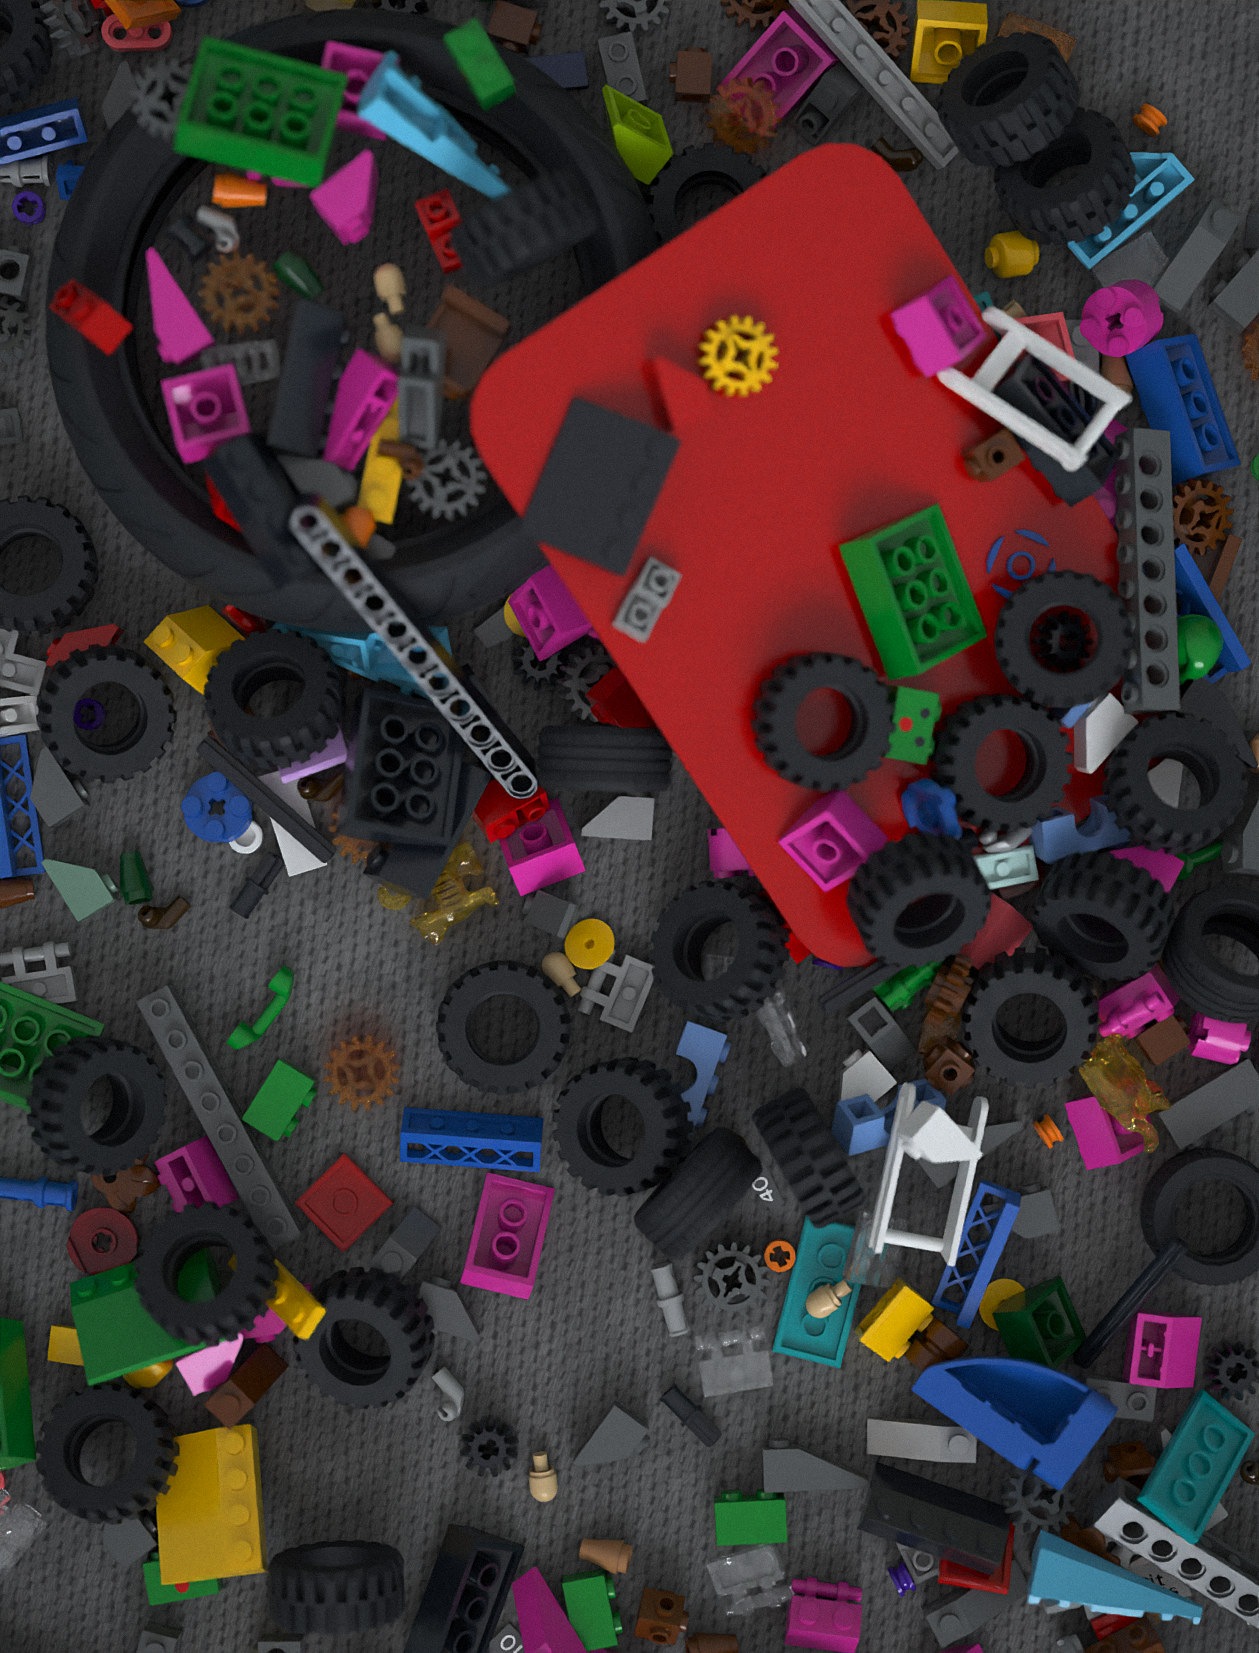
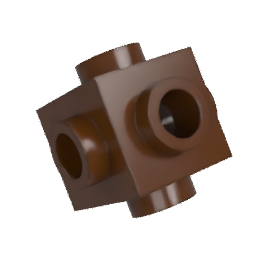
M946 1034L938 1043H934L923 1057L926 1081L936 1090L941 1091L944 1089L951 1096L958 1088L961 1090L966 1088L975 1076L972 1051L968 1050L962 1042H955Z
M1141 1440L1107 1446V1461H1104L1102 1465L1103 1474L1107 1483H1113L1118 1477H1121L1142 1490L1156 1462L1153 1454L1147 1453Z
M644 1587L638 1608L634 1637L648 1639L656 1644L675 1645L679 1632L685 1633L687 1629L689 1611L683 1610L685 1596L675 1594L669 1590L659 1591Z

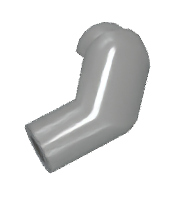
M202 205L196 221L214 229L217 239L216 246L220 251L228 253L236 250L240 243V236L235 220L227 214Z
M1019 827L1018 831L998 835L997 831L984 829L980 832L978 838L983 844L982 848L989 853L1012 851L1033 833L1031 827L1028 829Z
M443 1366L431 1378L443 1391L441 1403L438 1407V1415L444 1421H451L457 1418L462 1411L465 1392L460 1383Z

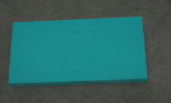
M805 1215L795 1255L796 1259L792 1267L772 1347L773 1352L836 1368L841 1367L871 1248L867 1245V1229L836 1221L824 1228H814L807 1215ZM843 1279H846L852 1291L841 1298L842 1304L837 1310L824 1318H815L808 1313L805 1303L811 1292L823 1284L830 1283L833 1287Z
M1205 1390L1197 1391L1137 1500L1190 1545L1197 1543L1256 1433Z

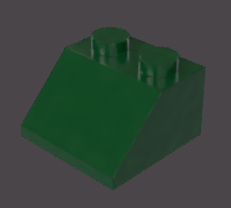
M1061 1276L1054 1277L1009 1297L992 1313L1008 1350L1009 1357L1027 1359L1057 1369L1087 1338Z

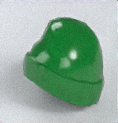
M1188 614L1177 617L1179 686H1182L1187 679L1198 680L1206 675L1221 654L1224 642L1222 631L1216 622L1206 616Z

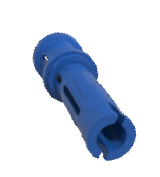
M44 1176L36 1181L0 1177L1 1199L34 1202V1205L38 1208H45L46 1205L66 1207L67 1211L72 1212L76 1208L79 1189L77 1180H70L69 1183L49 1181V1178Z

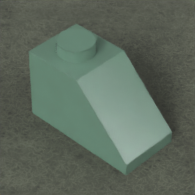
M45 859L41 862L78 922L86 921L119 900L115 893L119 890V887L109 872L103 874L99 869L55 859Z

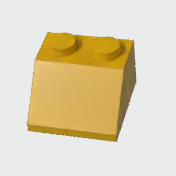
M917 0L913 26L910 82L932 84L947 82L948 74L953 68H957L960 65V60L966 55L970 56L977 51L975 48L983 43L985 44L988 27L987 4L944 0Z
M205 605L167 615L145 639L144 643L183 680L203 695L204 685L209 682L207 678L209 669L212 665H218L216 658L223 650L226 652L231 650V643L240 638L241 641L246 639L213 608Z
M898 1277L854 1331L862 1343L890 1362L894 1356L899 1359L911 1345L908 1339L916 1330L922 1332L929 1325L934 1317L931 1314L934 1307L903 1279Z

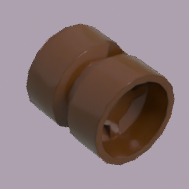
M934 1316L929 1325L922 1331L924 1337L922 1339H914L903 1355L923 1372L931 1364L960 1358L969 1345L940 1319Z

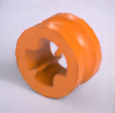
M1143 103L1140 107L1141 113L1135 114L1132 117V121L1147 135L1157 137L1160 133L1158 128L1164 127L1167 124V119L1158 109Z
M1048 1114L1043 1115L1041 1122L1034 1121L1032 1123L1048 1149L1053 1148V1142H1062L1064 1140L1059 1129Z
M775 1239L765 1247L764 1260L771 1270L784 1272L794 1265L796 1259L795 1251L788 1241ZM781 1246L783 1251H789L790 1256L789 1258H784L786 1263L778 1265L776 1260H770V1253L774 1254L773 1248Z

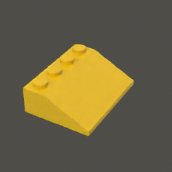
M251 1424L233 1426L230 1430L227 1427L173 1437L174 1441L179 1444L180 1453L179 1456H174L173 1463L178 1465L176 1476L169 1475L166 1483L171 1487L166 1495L159 1493L156 1496V1501L158 1502L156 1512L161 1585L268 1572L257 1429Z

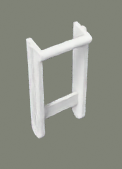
M987 307L982 317L991 328L1005 336L972 380L951 367L937 373L938 378L947 387L1059 460L1065 469L1069 471L1078 469L1088 458L1085 454L1117 411L1128 404L1133 397L994 307ZM1023 349L1105 402L1104 406L1073 447L991 394V391Z
M904 1083L898 1097L871 1226L867 1229V1245L873 1248L875 1253L882 1254L884 1243L936 1251L941 1253L947 1265L955 1266L977 1160L959 1162L943 1238L887 1229L904 1149L901 1147L904 1141L895 1131L912 1113L916 1095L915 1085ZM977 1096L971 1107L968 1126L956 1125L980 1150L988 1114V1100L985 1097Z

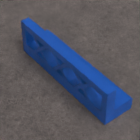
M1182 543L1174 545L1176 595L1179 596L1182 602L1181 614H1177V617L1188 614L1206 616L1220 627L1224 642L1221 654L1216 660L1219 668L1211 674L1203 676L1204 679L1213 684L1228 672L1242 671L1251 664V661L1188 549ZM1142 566L1143 573L1146 576L1145 569Z
M26 734L0 738V746L20 743L21 758L12 768L2 760L0 747V878L46 873L45 868L41 864L45 858L38 810L30 799L34 781ZM22 764L24 776L17 772ZM3 767L10 771L6 778ZM14 775L25 782L26 793L19 802H16L7 795L6 786ZM27 799L29 811L22 806ZM8 801L15 806L11 813ZM19 809L28 815L31 821V827L23 837L12 829L11 820ZM31 834L33 835L34 845L27 841ZM13 836L20 840L16 847ZM24 844L35 852L37 867L18 869L16 854Z
M404 1107L400 1132V1162L540 1172L544 1118ZM408 1143H420L425 1145L427 1149L423 1151L408 1150ZM447 1146H457L462 1151L459 1153H449L444 1148ZM483 1148L493 1149L497 1154L494 1156H484L479 1151ZM518 1151L533 1152V1159L518 1158L514 1154Z
M983 1179L979 1183L965 1217L956 1257L957 1260L958 1257L972 1253L977 1265L975 1269L961 1274L956 1261L955 1266H949L946 1263L931 1300L932 1305L957 1314L956 1325L967 1329L972 1324L1021 1203V1194ZM985 1192L1004 1199L999 1209L989 1213L985 1212L981 1203ZM978 1210L981 1216L974 1218ZM996 1218L992 1226L990 1220ZM984 1222L989 1236L987 1239L974 1244L968 1231L970 1227ZM966 1240L968 1246L962 1248L964 1241ZM983 1248L982 1253L979 1256L977 1250ZM952 1270H953L955 1276L952 1277V1278H949L950 1275H951V1273H952ZM970 1279V1282L967 1287L964 1280ZM957 1283L960 1284L964 1292L960 1304L942 1297L946 1287Z

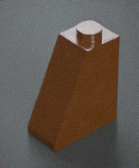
M263 1342L228 1377L227 1381L223 1382L213 1392L204 1405L230 1430L259 1401L289 1365L266 1342Z

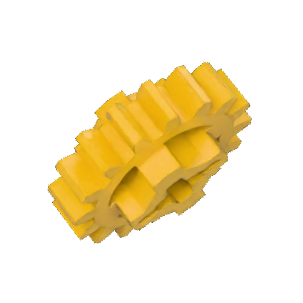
M737 316L728 317V326L722 320L715 323L717 332L708 330L704 333L709 343L698 346L699 350L706 352L705 358L697 360L699 365H707L708 368L702 374L703 379L713 377L715 380L711 388L716 390L725 386L724 395L726 396L733 395L735 389H737L739 397L747 396L748 387L753 392L760 391L759 380L765 383L770 382L772 378L766 371L767 369L777 368L778 365L770 361V355L778 353L777 348H769L768 343L774 336L772 334L766 336L761 334L764 328L762 323L751 327V317H744L740 324ZM734 332L744 333L750 336L752 340H741L738 334H734ZM719 344L721 350L719 358L716 360V349ZM741 350L744 356L739 359L740 362L734 363L732 357L736 355V351ZM760 353L758 368H756L755 362L757 354ZM728 371L733 372L742 381L731 380L724 373Z

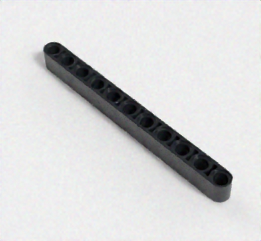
M313 491L299 494L293 503L291 522L294 532L504 789L512 797L518 799L531 797L537 789V763L328 502L319 493ZM313 512L317 516L313 518H308L303 516L301 513ZM333 539L338 541L339 544L329 545L324 541ZM357 567L361 569V571L351 572L348 571L346 568ZM379 594L382 597L379 599H373L368 595ZM394 620L402 621L404 624L394 625L390 622ZM414 647H422V648H424L425 650H423V651H415V650H412L411 648H414ZM443 673L446 676L436 677L433 674ZM456 699H464V700H466V701H465V702H460V703H458V702H455L454 700H456ZM483 724L486 725V727L478 728L475 727V725ZM497 750H506L507 752L499 753V752H496V751H497ZM517 775H526V777H517Z

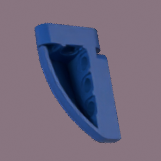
M972 1356L931 1364L923 1370L911 1388L920 1397L1017 1467L1026 1470L1032 1462V1472L1058 1491L1070 1479L1112 1421L1119 1408L1094 1389L1069 1374L1027 1359L1004 1356Z

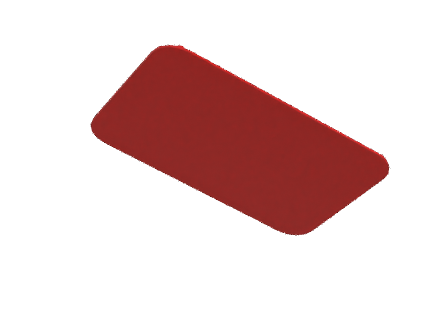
M825 144L794 158L503 354L481 376L471 401V434L480 456L521 519L573 397L637 420L682 440L625 577H615L538 542L537 544L796 938L815 957L840 967L869 966L878 960L877 957L872 956L867 951L846 905L851 878L856 876H851L825 892L778 843L780 837L815 802L834 791V789L825 792L795 785L778 776V772L775 769L769 768L763 761L765 755L763 752L757 751L754 740L758 738V734L751 729V719H757V710L752 709L754 699H761L763 691L759 687L764 679L771 680L774 676L772 670L779 664L786 665L789 663V658L796 655H808V652H830L854 657L862 661V665L871 667L878 673L876 679L880 682H885L887 687L888 685H895L940 694L941 714L939 720L936 723L934 722L932 737H934L936 730L943 732L946 728L942 721L948 713L957 714V706L964 701L973 702L975 696L983 694L994 695L997 693L1024 697L1023 694L1008 682L997 660L994 634L998 615L1007 599L998 594L992 584L1010 592L1016 591L1023 585L1024 581L1047 572L1052 558L1055 560V571L1071 569L1074 572L1083 574L1086 572L1094 575L1097 580L1102 583L1105 582L1113 588L1112 591L1118 597V583L1120 581L1119 562L1116 556L1119 536L1093 494L1070 508L1064 499L1059 498L1054 493L1052 485L1046 477L1034 469L1029 457L1020 446L1019 448L1026 459L991 482H978L977 479L974 480L964 467L966 459L961 452L995 429H1001L1004 426L997 419L943 384L938 378L937 373L926 378L922 369L915 364L912 358V351L907 342L896 331L891 314L905 302L952 274L987 337L961 361L949 367L972 380L999 345L1000 341L990 325L983 319V313L899 176L879 155L855 144ZM737 316L739 324L744 317H751V327L759 323L764 324L761 334L763 336L772 334L774 338L768 343L769 348L778 349V353L770 355V361L778 364L777 368L767 369L766 371L772 378L771 381L765 383L759 380L760 391L753 392L748 387L747 396L739 397L737 389H735L731 396L724 395L725 386L713 390L717 400V408L714 409L716 417L676 430L666 431L645 360L661 356L704 380L707 388L712 387L715 379L713 377L703 379L702 374L708 370L707 365H699L697 360L705 358L706 352L699 350L698 346L709 343L704 333L708 330L717 332L715 328L717 321L722 320L728 326V317ZM734 332V334H738L741 340H752L750 336L744 333ZM719 344L716 349V360H718L721 350ZM741 350L736 351V355L732 357L734 363L740 362L739 359L744 356ZM760 353L757 354L755 362L756 368H758ZM728 371L724 373L731 380L742 381L733 372ZM939 503L987 637L918 675L889 680L839 546L866 532ZM1028 530L1042 536L1050 547L1013 531ZM1004 536L991 571L987 573L986 560L988 552L993 543ZM1018 551L1029 553L1035 561L1034 573L1025 580L1012 578L1006 569L1009 556ZM1019 555L1012 562V570L1018 576L1025 575L1029 571L1030 563L1025 556ZM652 557L682 576L668 605L661 610L648 639L641 643L611 624L648 558ZM1066 605L1055 606L1041 613L1034 621L1029 634L1030 650L1036 661L1044 668L1056 673H1070L1084 667L1095 654L1098 643L1097 630L1091 618L1082 610ZM1059 611H1067L1070 617L1073 614L1080 615L1082 617L1081 625L1085 624L1091 627L1085 638H1091L1094 641L1092 645H1085V650L1089 652L1090 657L1088 659L1079 657L1081 667L1074 669L1069 666L1066 672L1057 671L1056 666L1052 669L1046 668L1044 666L1045 658H1036L1034 655L1041 646L1035 645L1031 641L1033 638H1040L1041 633L1036 630L1035 626L1037 624L1046 625L1045 616L1053 614L1057 617ZM1060 636L1059 643H1063L1060 647H1065L1066 640H1062V638L1066 636ZM1146 672V677H1147V679H1148V681H1149V675H1148V673ZM1122 674L1120 679L1107 693H1110L1124 707V702L1121 698L1123 687ZM821 687L810 692L799 705L795 717L796 735L801 746L806 751L815 755H828L839 748L847 738L851 727V710L846 698L840 691L830 687ZM1045 706L1046 708H1048L1047 714H1049L1053 708ZM1131 714L1138 721L1136 725H1139L1150 716H1156ZM1061 726L1058 730L1066 732L1071 742L1065 748L1066 752L1073 753V764H1067V773L1072 774L1070 785L1063 784L1061 791L1066 795L1061 803L1053 802L1050 807L1060 806L1073 813L1075 824L1091 814L1090 798L1104 795L1102 782L1107 777L1103 774L1106 762L1111 757L1109 754L1092 774L1078 771L1074 767V726L1070 729ZM999 729L991 733L980 745L975 759V772L980 786L986 793L995 796L1003 795L1012 790L1021 780L1026 767L1024 745L1019 736L1009 729ZM934 741L933 751H936L938 742ZM880 756L879 760L883 764L876 772L869 770L866 773L868 779L860 784L850 783L849 789L844 790L888 837L885 843L892 839L896 842L903 839V835L910 833L918 836L921 835L918 828L915 826L910 829L902 809V794L909 790V787H907L909 784L919 779L926 778L931 780L930 771L936 770L935 762H930L928 757L925 765ZM1164 757L1150 759L1148 771L1162 761ZM957 816L961 831L972 828L977 836H979L980 832L985 829L963 821V818ZM1001 830L997 831L998 835L1007 833ZM1029 837L1019 846L1029 844ZM979 838L978 847L971 850L973 855L987 852L982 848L983 844ZM931 894L919 897L916 900L909 903L907 906L916 904L926 899Z

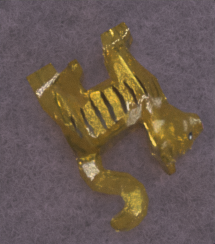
M469 841L453 849L431 892L438 908L422 912L409 920L410 925L414 929L417 928L421 935L433 945L442 943L449 927L466 920L479 906L485 903L491 907L499 904V900L492 887L467 892L462 879L466 875L473 874L478 876L484 872L479 860L475 859L476 855ZM380 887L377 891L379 903L384 908L390 910L404 908L412 898L411 896L401 894L391 896L384 887Z
M1114 1033L1094 1046L1093 1051L1090 1052L1092 1057L1078 1070L1095 1096L1099 1106L1113 1115L1126 1130L1142 1134L1144 1138L1143 1150L1146 1153H1151L1157 1148L1159 1137L1153 1125L1145 1120L1146 1116L1157 1109L1168 1110L1171 1108V1104L1164 1096L1161 1085L1147 1079L1140 1063L1122 1046V1035Z

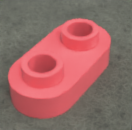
M115 14L109 16L103 22L101 29L102 37L108 47L117 52L161 51L169 46L173 38L172 27L169 21L126 30L127 35L124 39H116V32L120 29H126ZM153 29H160L162 31L161 36L157 39L150 38V32Z

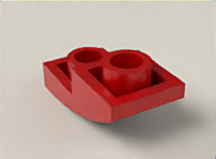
M448 189L414 202L444 274L447 275L463 268L450 242V231L461 221V218Z

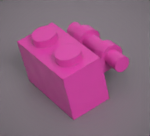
M1158 963L1145 974L1136 978L1131 977L1098 997V1015L1103 1022L1098 1025V1031L1104 1038L1111 1034L1115 1041L1125 1035L1128 1039H1131L1146 1029L1145 1023L1154 1018L1157 1022H1161L1175 1012L1173 1007L1180 999V996L1172 988L1167 976Z
M208 1135L154 1162L160 1173L157 1177L161 1185H166L174 1201L171 1205L176 1213L184 1212L183 1206L190 1203H195L198 1208H202V1203L209 1201L215 1202L221 1208L222 1205L229 1204L239 1198Z
M807 1576L806 1580L792 1578L791 1592L804 1594V1597L795 1595L791 1597L787 1609L784 1644L841 1653H855L860 1640L862 1605L847 1603V1600L861 1602L862 1588L849 1586V1582L844 1581L832 1584L818 1582L816 1577ZM815 1597L835 1598V1601L816 1599Z

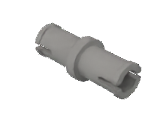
M666 1262L650 1268L659 1296L656 1299L657 1305L662 1307L669 1337H674L690 1331V1326H688L682 1301H684L683 1292L678 1290L672 1263Z

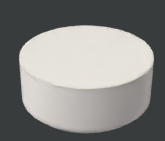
M252 820L247 831L238 839L229 842V844L239 853L249 854L255 852L263 842V830L257 822Z

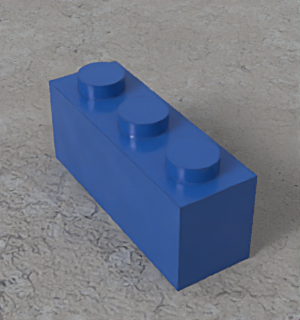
M77 97L0 117V165L88 141V130Z

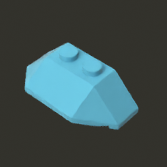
M1130 152L1136 168V184L1133 193L1129 194L1131 199L1126 209H1121L1119 211V218L1113 224L1108 223L1105 225L1104 231L1097 236L1093 233L1086 237V241L1075 243V241L1068 242V248L1088 271L1117 249L1195 180L1173 153Z

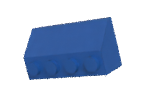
M1196 333L1160 339L1125 355L1129 374L1135 382L1140 397V406L1146 414L1150 429L1170 431L1172 486L1178 483H1188L1189 478L1197 480L1241 465Z

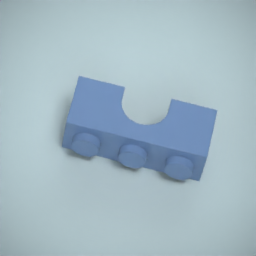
M1100 795L1090 798L1091 814L1086 823L1079 828L1075 827L1073 813L1060 806L1051 807L1053 813L1046 819L1036 818L1037 825L1031 827L1033 833L1029 836V844L1034 846L1036 857L1047 864H1054L1059 859L1076 852L1082 855L1085 851L1097 852V849L1105 847H1125L1129 841H1132L1128 838L1131 833L1125 827L1121 830L1114 823L1117 819L1115 812L1109 813L1105 802L1110 798L1109 795Z
M687 1020L675 1053L688 1058L696 1066V1079L690 1087L683 1089L685 1092L681 1094L683 1102H690L692 1111L687 1113L688 1121L694 1122V1128L701 1129L708 1110L702 1108L706 1094L710 1096L714 1094L719 1080V1076L714 1075V1071L718 1061L725 1062L731 1043L726 1042V1033Z
M925 1078L909 1082L914 1084L916 1089L913 1111L923 1100L940 1107L944 1111L946 1099ZM902 1085L898 1086L897 1095L892 1103L881 1110L869 1094L837 1102L831 1133L848 1156L888 1145Z

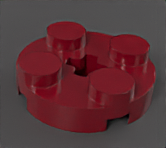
M105 1206L95 1207L81 1214L73 1223L67 1242L68 1253L74 1265L84 1273L91 1275L132 1263L139 1251V1233L134 1221L126 1213ZM99 1232H103L105 1236H111L112 1242L109 1244V1251H105L103 1247L96 1248L94 1242L99 1239L97 1235Z

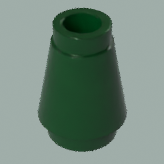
M294 247L272 266L278 273L276 275L278 279L309 302H312L325 290L304 253H298Z
M133 851L121 854L120 897H124L126 905H136L151 901L153 899L152 892L155 889L141 858V853Z

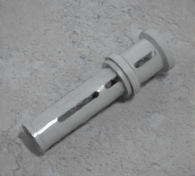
M43 155L42 158L21 159L0 165V183H12L16 187H24L25 183H44L46 186H53L54 165L51 155Z

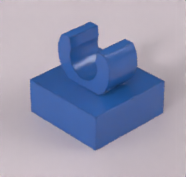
M68 160L65 165L58 164L56 178L60 199H70L76 182L85 166H74L73 160Z

